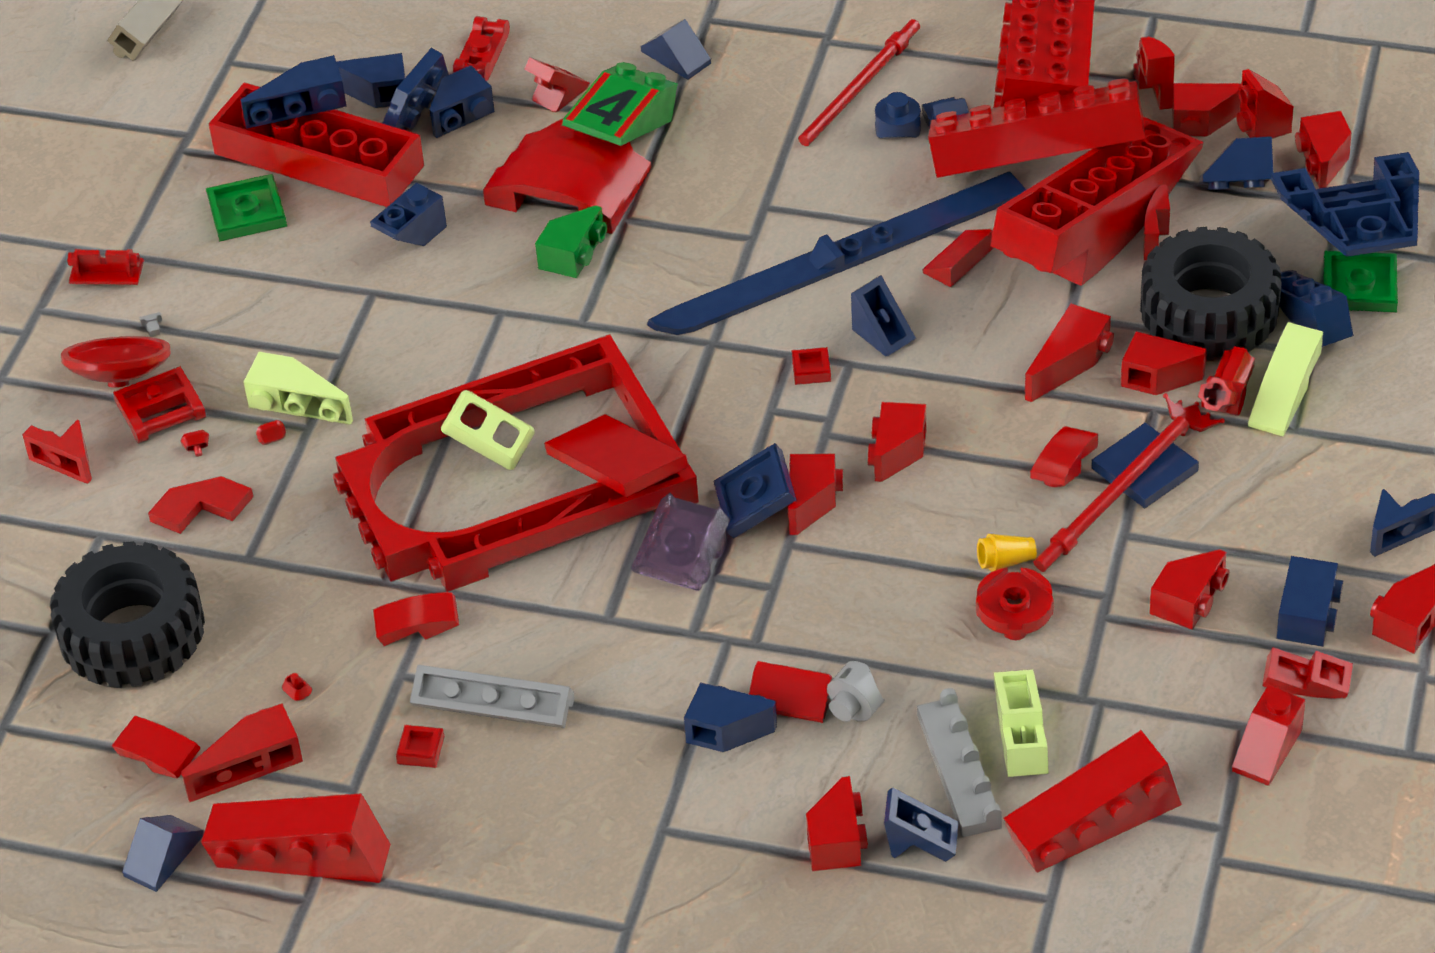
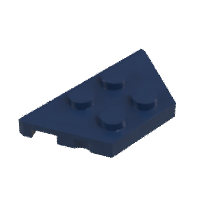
M430 48L396 88L382 124L402 130H407L408 128L412 130L416 126L424 108L430 109L441 79L449 75L442 53Z

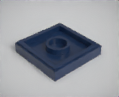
M1147 423L1142 424L1093 458L1091 469L1112 483L1160 433ZM1172 443L1123 493L1145 509L1198 472L1199 461Z
M776 443L713 481L726 532L733 539L796 501L783 451Z

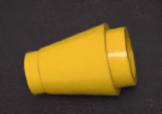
M987 534L986 538H980L977 542L979 565L982 569L989 568L991 572L1036 559L1037 548L1033 537Z

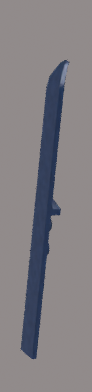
M1008 171L835 242L826 234L819 237L813 251L676 305L648 319L647 326L655 331L674 335L695 332L995 210L1026 189Z

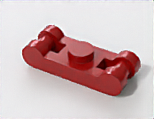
M476 16L473 21L472 31L461 55L454 61L453 73L472 65L488 81L510 31L509 21L497 19L496 22L488 21L486 17Z

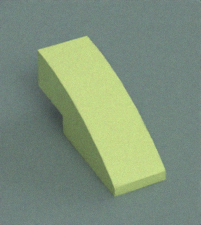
M1290 322L1287 323L1264 375L1248 421V427L1284 437L1308 389L1309 376L1321 354L1322 331Z
M1033 669L994 672L999 725L1008 777L1048 774V746L1043 728L1042 707Z

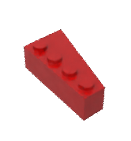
M1140 730L1003 819L1011 839L1038 873L1173 810L1182 804L1167 761L1143 731Z
M362 793L213 804L201 841L217 868L375 883L381 882L391 845Z

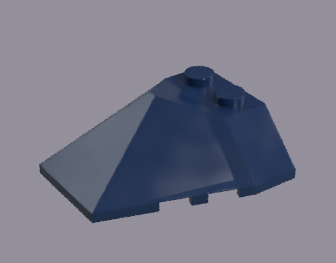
M1409 152L1374 157L1372 181L1320 189L1315 188L1306 168L1271 173L1272 183L1280 199L1346 257L1417 246L1420 172Z

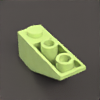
M258 352L244 380L249 408L352 424L353 418L349 396L293 357Z

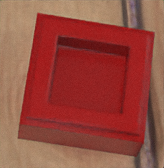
M828 347L791 350L795 385L831 382Z
M404 725L396 753L397 764L436 768L445 738L443 728Z

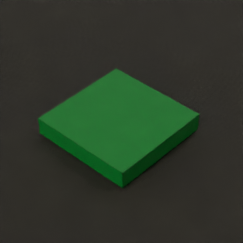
M273 174L206 188L219 242L287 227L285 213Z
M1324 251L1323 285L1330 286L1332 289L1345 294L1349 311L1397 313V254L1367 253L1346 257L1340 251Z

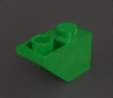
M595 205L549 220L535 243L538 269L577 278L584 266L590 264L597 244L602 243L605 239L607 224L603 222L602 207Z

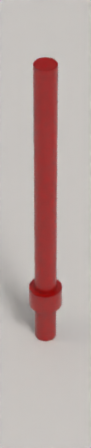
M911 19L899 32L892 33L885 41V47L798 137L799 142L803 146H809L895 55H900L908 47L909 40L920 29L918 21Z
M1177 416L1067 528L1058 530L1050 539L1051 544L1033 561L1035 567L1039 571L1045 572L1061 555H1067L1078 544L1077 539L1189 427L1188 421L1182 416Z

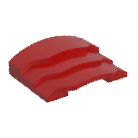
M560 119L540 131L526 134L517 149L511 152L504 165L496 168L483 189L486 206L516 213L527 195L578 206V211L595 205L602 207L603 222L607 224L606 233L613 234L649 173L651 162L634 152L630 142L620 146L562 126L563 119Z

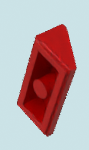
M965 230L922 269L923 273L952 287L993 249L990 246L993 230Z
M757 661L753 671L749 695H760L766 699L776 701L777 715L823 723L829 703L831 702L827 693V686L833 677L826 673Z

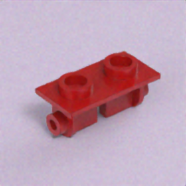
M75 249L74 252L68 253L67 258L68 265L73 266L69 284L138 285L144 258H140L139 253H133L132 249L106 250L105 258H101L99 250Z

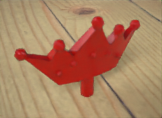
M1167 393L1163 394L1171 419L1174 420L1177 416H1182L1189 423V427L1180 436L1184 437L1189 428L1203 432L1219 423H1225L1224 418L1220 420L1210 419L1211 413L1209 412L1201 416L1198 408L1199 402L1197 401L1194 405L1184 408L1182 400L1174 403Z

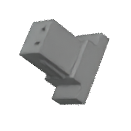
M160 312L139 317L141 326L146 325L150 337L160 335L158 323L162 321Z

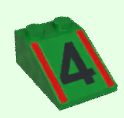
M617 63L615 66L601 72L563 118L562 126L622 146L672 121L678 83L666 80L665 75L660 73H645L637 70V67L631 63Z

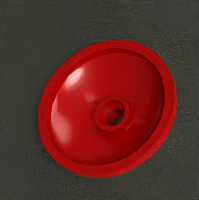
M143 336L108 337L84 341L65 348L61 352V362L70 371L88 380L107 382L108 387L119 388L128 386L130 380L148 375L167 360L171 351L170 344L158 338Z

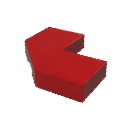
M219 476L169 488L148 512L150 522L181 534L201 510L233 522L254 496L252 488Z

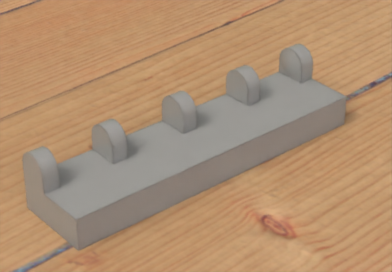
M417 665L410 703L416 707L565 728L569 707H572L574 703V691L569 686Z
M953 688L944 689L940 693L939 701L917 705V716L956 821L959 822L960 833L962 837L1001 829L1002 812L991 792V783L983 771L978 749L973 744L968 731L967 720L959 708L957 694Z

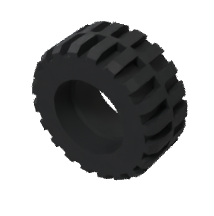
M1207 226L1197 227L1196 231L1189 232L1188 229L1180 231L1176 234V237L1172 238L1169 236L1159 243V247L1156 246L1152 249L1143 264L1140 312L1142 313L1144 326L1150 330V334L1153 336L1207 349V361H1214V357H1222L1225 351L1233 349L1234 346L1245 348L1250 352L1254 349L1255 345H1261L1277 325L1281 294L1280 267L1272 253L1268 249L1265 250V246L1255 238L1253 240L1248 239L1247 234L1240 231L1232 233L1228 232V228L1217 227V230H1208ZM1201 289H1215L1231 295L1203 297L1191 292Z
M134 541L123 542L122 546L116 547L113 544L102 546V551L97 553L91 551L83 555L80 563L74 562L65 571L66 577H60L54 587L55 592L51 596L50 615L65 662L71 665L72 670L79 676H87L88 681L99 685L107 682L109 687L122 688L123 684H131L133 688L143 686L145 681L153 680V682L162 680L165 677V673L169 671L174 673L181 668L184 658L190 659L197 649L196 644L200 643L204 634L203 625L205 624V617L194 573L190 571V567L184 559L176 556V553L164 547L158 550V546L152 543L144 542L142 546L136 545ZM136 605L154 607L143 617L130 622H102L111 613L125 607Z

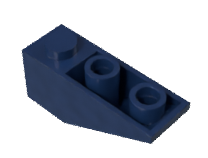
M334 55L301 62L240 99L246 129L347 107L343 81Z
M1287 270L1281 272L1279 307L1291 323L1322 331V347L1354 336L1347 296L1332 289L1330 286L1314 281L1312 278L1301 275L1297 271Z

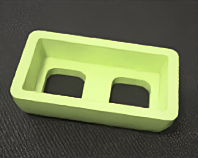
M468 390L460 393L441 426V431L444 434L508 470H513L535 433L531 425ZM469 404H474L487 413L483 424L477 430L468 427L460 420ZM502 422H506L519 430V436L511 448H506L493 440V435Z

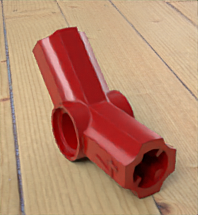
M1234 346L1233 349L1224 352L1215 375H1210L1206 384H1201L1198 397L1202 400V408L1234 416L1240 415L1246 397L1247 384L1255 367V357L1251 356L1247 349Z

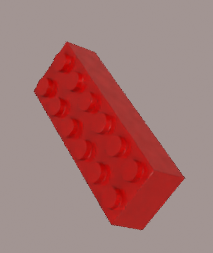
M1117 79L1110 81L1107 87L1094 89L1093 85L1077 87L1071 94L1060 95L1059 92H1049L1040 95L1039 100L1025 102L1023 98L1012 99L1005 102L1003 107L991 109L990 105H981L970 109V113L957 115L954 111L938 114L935 120H931L928 136L936 178L1141 140L1145 139L1137 82H1129L1128 79Z
M245 82L208 123L216 155L388 207L402 195L425 166L419 134L335 109L246 129L240 99L260 87Z

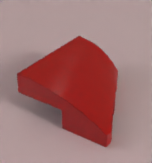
M1141 37L1139 50L1136 52L1137 63H1133V72L1139 90L1153 88L1159 110L1171 109L1173 103L1175 55L1163 42L1152 37Z

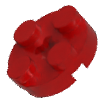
M1008 567L997 569L986 575L978 584L976 597L977 616L988 628L1004 634L1010 640H1021L1026 634L1042 628L1053 615L1054 599L1051 584L1043 575L1032 569L1020 567V572H1008ZM1010 598L1015 601L1020 598L1022 603L1010 604L1007 599Z

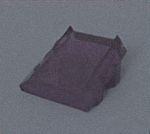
M669 493L660 500L631 569L634 573L699 591L711 576L713 560L721 557L726 550L725 531L730 519L720 507L713 509L675 498Z

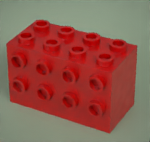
M1012 0V3L1005 2L1003 23L1009 24H1003L999 44L1001 49L999 50L998 72L995 92L1001 93V95L995 94L993 108L1003 107L1005 102L1012 99L1023 98L1025 102L1039 100L1040 95L1049 92H1059L1060 95L1071 94L1075 88L1089 84L1095 0Z

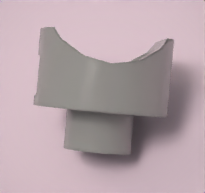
M849 661L827 686V693L831 700L829 708L834 716L845 722L851 719L867 721L885 701L876 686L869 666L858 661Z

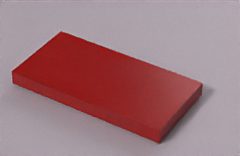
M607 414L599 416L544 443L547 455L626 497L688 467L685 454Z

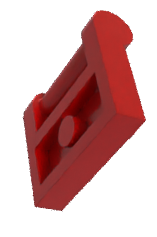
M181 366L113 392L115 402L138 444L148 440L149 435L193 418L195 421L206 417L204 406ZM185 402L187 403L186 406L170 411L158 417L152 418L145 422H142L141 420L154 414L165 411L167 409H170L172 407L183 404Z

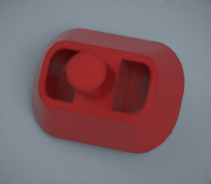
M275 420L260 425L257 428L256 435L261 444L267 445L282 440L286 435V429L281 421Z
M204 430L186 433L182 436L180 442L186 451L194 450L195 456L199 457L203 455L201 448L208 446L209 433Z
M297 673L287 676L282 685L283 691L295 701L303 700L312 692V687Z

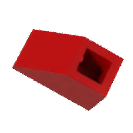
M1250 69L1243 70L1242 83L1238 88L1240 112L1236 116L1240 130L1246 132L1249 138H1276L1292 133L1294 106L1276 84Z
M1342 111L1301 117L1300 132L1295 134L1297 151L1304 154L1307 172L1309 176H1314L1319 189L1326 188L1349 160L1352 132Z
M1136 331L1122 359L1121 387L1159 395L1201 381L1205 376L1207 349Z
M881 403L880 417L873 416L872 439H876V444L869 443L868 466H874L875 481L883 482L923 457L927 432L926 404Z
M1218 549L1167 562L1151 587L1150 614L1193 630L1200 617L1206 618L1209 614L1216 591H1223L1230 574V570L1226 569L1227 552Z
M850 776L841 777L806 813L807 840L812 871L861 866L860 849H868L865 824L858 825L856 818L863 816L860 792H852Z

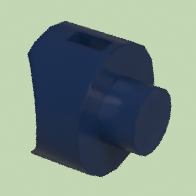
M893 92L876 104L874 110L875 132L878 138H917L920 135L921 109L915 99L908 97L902 92Z

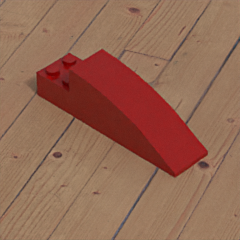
M1143 117L1145 139L1093 148L998 207L990 246L1002 251L1010 258H1018L1033 265L1038 271L1054 273L1082 286L1119 254L1144 227L1146 210L1154 192L1160 185H1167L1169 195L1201 151L1204 142Z

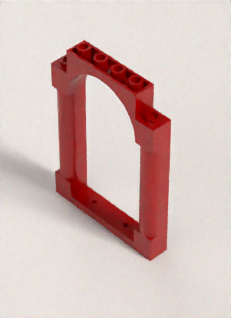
M609 334L364 418L367 434L362 435V440L365 447L335 457L338 472L333 474V480L340 495L345 493L347 496L345 502L350 517L352 519L358 518L360 521L358 529L364 544L371 543L373 547L371 548V555L378 570L384 568L390 582L429 569L433 580L440 579L446 592L488 578V569L644 513L654 510L657 517L696 504L699 502L697 476L688 463L686 469L628 497L600 482H596L480 524L448 532H427L405 527L387 517L376 505L375 499L378 490L392 471L413 457L423 454V445L449 437L441 431V426L460 393L464 390L476 394L512 415L582 390L587 397L614 388L640 432L682 453L612 336ZM469 404L460 420L468 427L475 428L483 424L487 413L480 407Z

